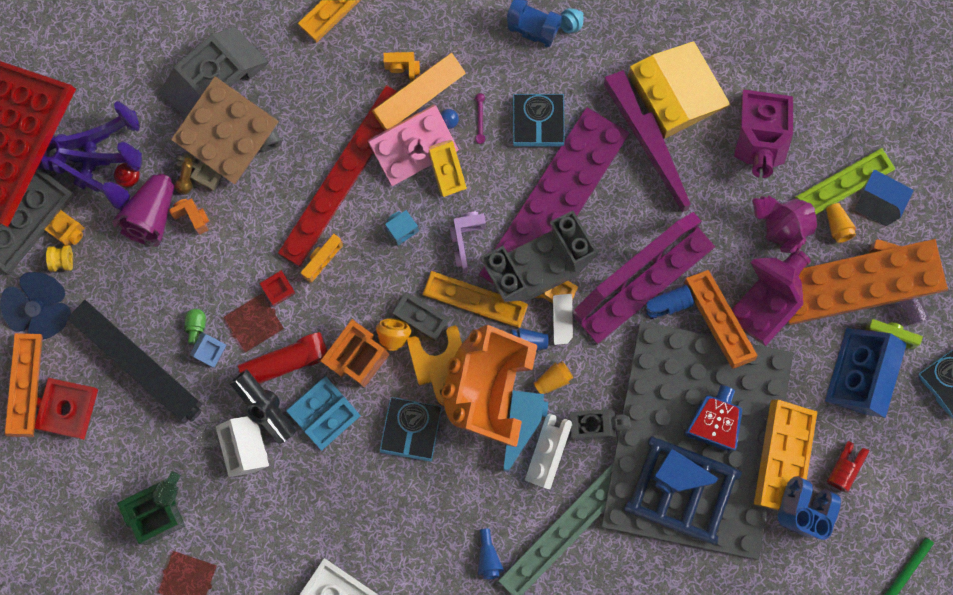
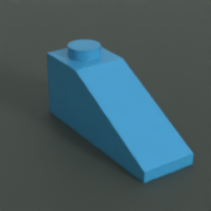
M513 391L510 418L522 421L517 447L506 445L503 471H510L540 425L542 417L547 416L549 402L544 401V394Z

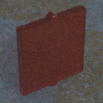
M263 294L258 295L224 316L233 332L232 336L237 338L245 353L284 329L275 315L276 310L271 308Z
M173 551L167 569L163 570L165 575L158 593L163 595H207L208 590L212 588L211 581L217 565Z

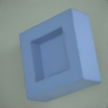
M202 332L189 355L215 367L227 345Z

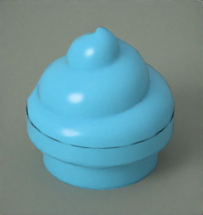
M567 8L562 11L561 29L566 33L578 32L583 26V12L574 8Z

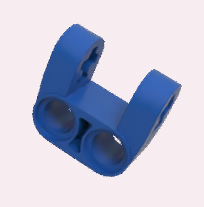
M513 0L507 14L508 29L511 32L516 31L523 34L522 37L544 43L545 47L551 46L563 19V16L550 11L549 14H546L528 6L527 0Z
M794 476L788 482L782 498L781 507L778 512L780 525L802 536L822 540L828 539L833 532V527L841 507L840 496L827 489L822 490L817 494L811 509L808 507L813 491L811 482L799 476Z

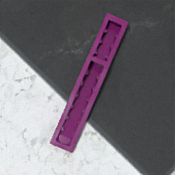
M624 70L606 76L603 85L682 212L687 211L691 203L653 113L642 115Z

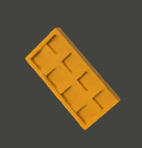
M771 400L754 505L779 511L786 486L790 479L794 476H799L807 480L817 411L781 400Z

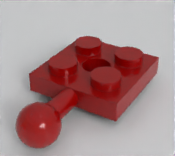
M48 378L43 398L37 397L36 408H39L34 429L84 440L99 389ZM69 402L71 409L68 414L63 415L62 407L65 403Z

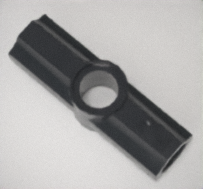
M248 369L242 371L229 382L248 406L246 413L249 419L257 424H263L279 445L295 434V427L278 408L280 405L278 396L270 390H264Z

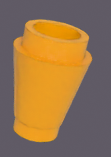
M840 203L828 206L826 212L831 237L837 243H844L853 239L856 236V227Z
M563 361L558 364L555 362L534 382V385L540 394H546L570 384L569 381L574 377Z

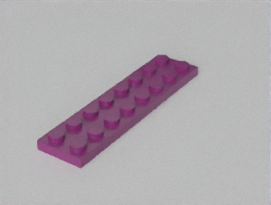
M586 107L564 141V146H561L495 249L504 246L507 253L550 232L551 221L572 210L578 216L630 132ZM484 266L479 276L495 285Z

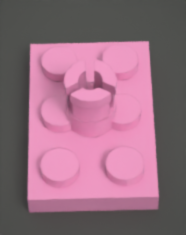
M435 104L367 140L391 186L432 165L428 154L430 146L451 139L456 151L459 150Z

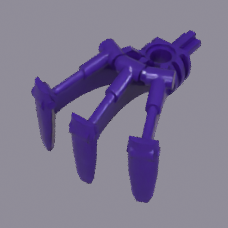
M116 101L114 107L119 116L115 119L81 133L68 136L58 134L57 137L53 135L38 169L55 171L60 174L67 172L76 178L73 182L74 185L83 190L88 187L96 192L104 193L112 206L121 210L130 199L128 191L113 182H107L103 185L92 179V171H95L96 166H108L111 163H127V167L135 172H138L142 166V153L124 141L118 143L117 150L119 153L95 152L97 150V143L110 137V134L124 126H127L128 130L139 131L140 125L136 112L130 110L120 101ZM83 147L85 152L74 151L69 149H77ZM56 148L55 155L48 157L49 152ZM67 160L83 163L81 171L78 172L65 164Z

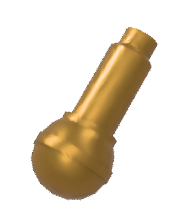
M191 158L184 159L180 177L175 182V189L180 194H188L193 188L190 179L192 171Z

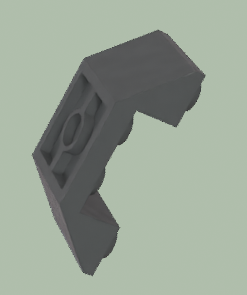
M236 27L210 35L174 66L160 93L186 119L215 76L231 87L245 74L251 79L269 62Z
M573 210L551 221L550 232L507 253L504 246H501L480 257L504 302L531 300L576 277L598 255V251Z

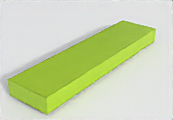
M883 148L797 195L794 199L811 203L817 215L826 210L828 206L838 203L865 188L873 170L888 175L895 170V167Z

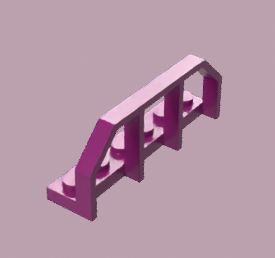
M694 212L675 222L597 286L574 309L572 316L597 345L642 309L648 300L659 295L715 248L714 244L700 230L699 226L702 221ZM687 231H693L688 237H686L682 242H680L677 246H675L671 251H669L666 255H664L661 258L664 249H666L670 244H672L676 239H678ZM651 260L654 262V265L625 288L631 276ZM616 289L619 291L615 297L585 320L609 294Z

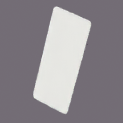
M572 294L553 296L555 345L568 344L573 338Z

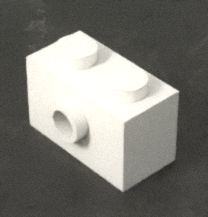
M249 417L230 419L216 426L229 477L254 473L269 466L267 453L261 437V430L257 423L253 422Z

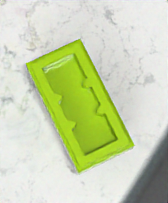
M872 319L865 328L868 331L891 333L907 344L906 348L911 350L920 346L923 338L921 335L903 330L904 327L893 322L886 324Z

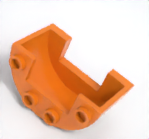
M490 325L472 330L447 365L448 374L442 389V397L444 398L446 414L451 423L458 428L508 446L517 447L522 421L515 418L507 419L516 372L533 369L537 345Z

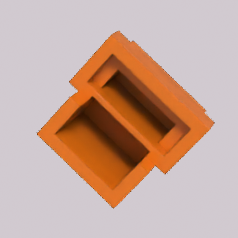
M351 319L321 359V362L342 378L346 374L365 388L387 359L389 353L385 348L372 340L374 335Z

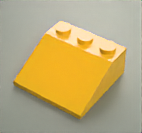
M694 41L651 55L630 66L628 76L648 112L653 113L664 139L730 106L728 99Z

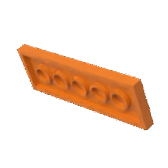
M936 239L804 268L799 274L802 282L803 306L789 320V324L794 325L948 291Z

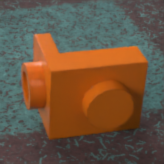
M192 198L189 200L182 199L176 202L173 208L169 209L170 214L175 220L188 214L199 235L209 231L206 223L210 221L203 208L198 209Z

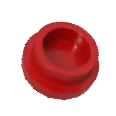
M121 163L116 167L114 179L121 187L129 188L139 181L140 172L130 170L127 167V163Z

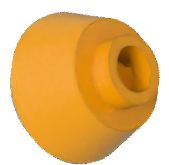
M389 318L380 321L376 325V332L380 344L386 350L396 351L405 345L411 334V328L405 321Z

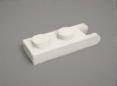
M548 414L545 418L525 481L546 489H551L572 426L570 420L564 419L561 422L560 428L555 427L556 416L553 414Z

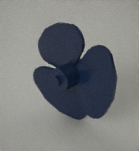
M26 272L19 280L20 287L25 294L19 288L13 286L4 289L0 308L3 319L13 331L20 332L28 328V334H42L44 340L56 335L65 327L68 321L67 318L71 315V310L67 304L59 303L64 299L66 293L64 287L54 277L42 272Z

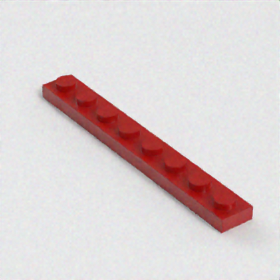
M387 85L385 86L279 250L278 254L299 267L302 266L374 154L367 140L385 131L372 113V110L398 91Z

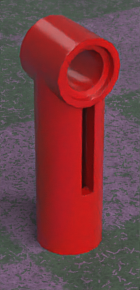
M320 332L302 337L296 343L239 364L238 369L239 373L248 369L256 381L261 384L302 367L320 363L328 350Z

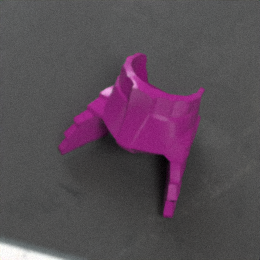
M770 195L752 200L755 217L757 219H766L767 241L782 245L780 247L782 253H794L797 249H800L805 244L806 238L814 234L817 228L815 208L809 202L793 199L785 203H779Z

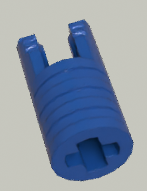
M685 284L682 287L661 293L660 296L646 302V315L650 319H654L693 307L694 301L688 286Z

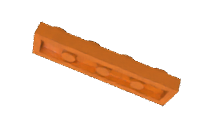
M706 270L687 277L684 284L688 286L695 304L731 368L734 369L755 361L758 355L710 271Z
M15 333L5 426L6 437H34L42 334Z

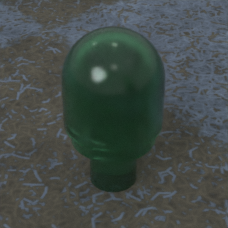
M171 471L167 480H162L157 485L153 493V502L156 506L164 508L173 503L178 494L179 488L176 484L181 477L180 474Z

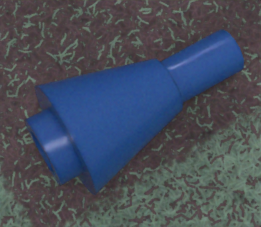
M481 529L479 532L482 547L480 548L478 575H482L484 579H495L500 577L499 573L503 572L504 569L494 545H492L490 529Z

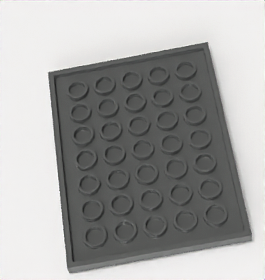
M640 321L622 415L630 417L631 428L619 431L601 528L759 560L768 508L754 505L770 402L771 400L786 402L794 352L751 344L758 355L756 360L732 369L714 336ZM720 385L735 390L731 404L742 408L736 451L731 453L684 436V432L702 399L707 395L716 398ZM651 436L742 471L739 480L735 479L716 534L719 536L717 545L706 543L624 510L625 504L628 501L631 502L650 449L648 440ZM663 451L659 453L641 506L654 511L657 509L663 491L655 486L657 482L652 477L667 454ZM712 470L709 473L716 476L718 480L716 483L704 487L691 523L692 526L705 531L725 475ZM692 489L673 494L666 513L667 516L681 521Z

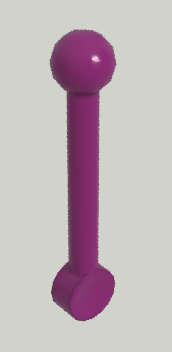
M478 93L475 96V100L478 102V135L475 140L478 144H483L486 140L483 135V101L485 96L482 93Z

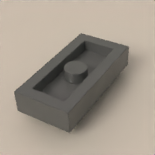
M405 292L392 312L395 317L405 321L408 325L436 342L450 321V318L408 292Z

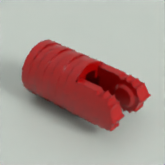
M850 441L846 443L827 480L829 485L845 493L849 492L870 451L862 448L854 463L848 461L854 448V443Z

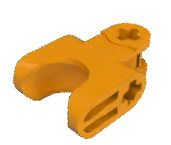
M456 325L447 328L448 346L445 352L437 356L427 354L423 350L418 337L412 336L407 339L419 386L432 382L436 399L442 406H444V398L441 393L448 374L447 365L462 345Z

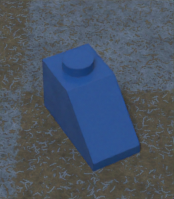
M673 449L668 451L652 477L657 482L655 486L668 494L670 491L677 493L709 486L718 480L716 476Z

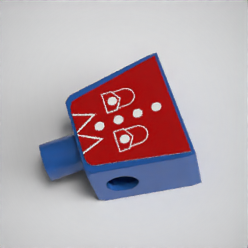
M720 385L716 398L708 395L705 396L687 426L684 436L730 453L736 451L742 408L731 404L735 390Z

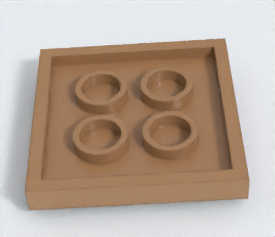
M215 76L171 140L233 184H236L279 121Z

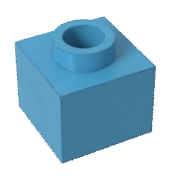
M407 210L402 213L398 211L392 214L385 224L387 231L398 246L419 232L418 225Z

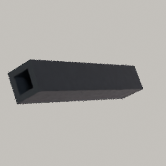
M84 300L67 318L183 423H186L188 420L192 422L199 416L202 411L200 407L203 404L88 301Z

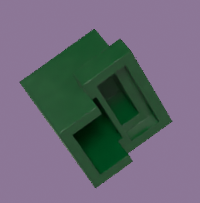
M166 479L117 503L127 527L132 528L138 544L149 545L186 527L176 506L178 502Z

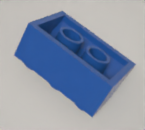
M846 328L825 402L865 415L886 418L907 344L891 333Z

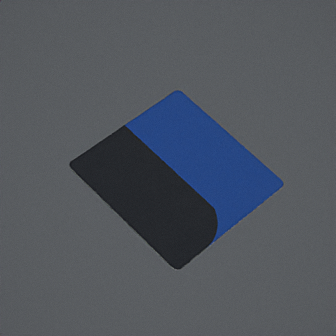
M873 170L855 207V211L884 226H888L901 218L914 190L877 170Z

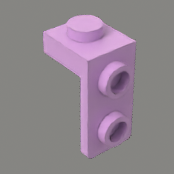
M476 211L465 213L461 218H455V227H450L452 243L457 242L459 251L454 252L457 267L462 266L463 273L468 272L461 233L486 229L484 213L478 214Z

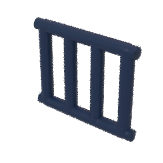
M651 436L648 440L650 449L631 502L628 501L625 504L624 510L706 543L717 545L719 536L716 534L735 479L739 480L742 471ZM673 449L706 471L710 472L712 470L725 475L706 531L691 525L704 487L692 489L681 521L666 515L674 494L672 491L669 494L664 491L662 492L656 511L641 506L660 451L668 453V451Z

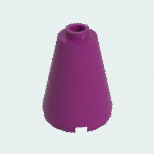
M161 173L151 175L114 217L112 221L113 226L116 228L118 224L122 228L120 233L130 240L145 245V239L153 242V247L159 246L163 238L174 191L171 178Z

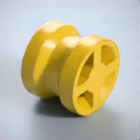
M64 245L62 248L47 247L46 262L50 272H56L58 269H64L65 271L73 269V252L70 245Z

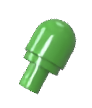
M197 308L189 310L185 316L184 328L185 332L188 333V344L195 345L199 338V331L201 334L205 330L206 324L205 313Z

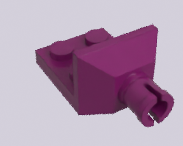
M743 89L741 95L740 133L734 157L747 164H753L752 173L754 176L759 178L760 169H762V178H768L773 173V167L784 164L793 137V96Z
M797 249L784 261L778 258H759L751 261L759 280L732 308V312L743 331L764 346L775 337L803 306V290L799 274L811 262L810 258L803 251Z

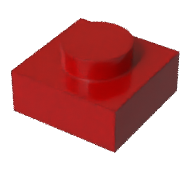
M282 270L259 283L273 306L296 294Z

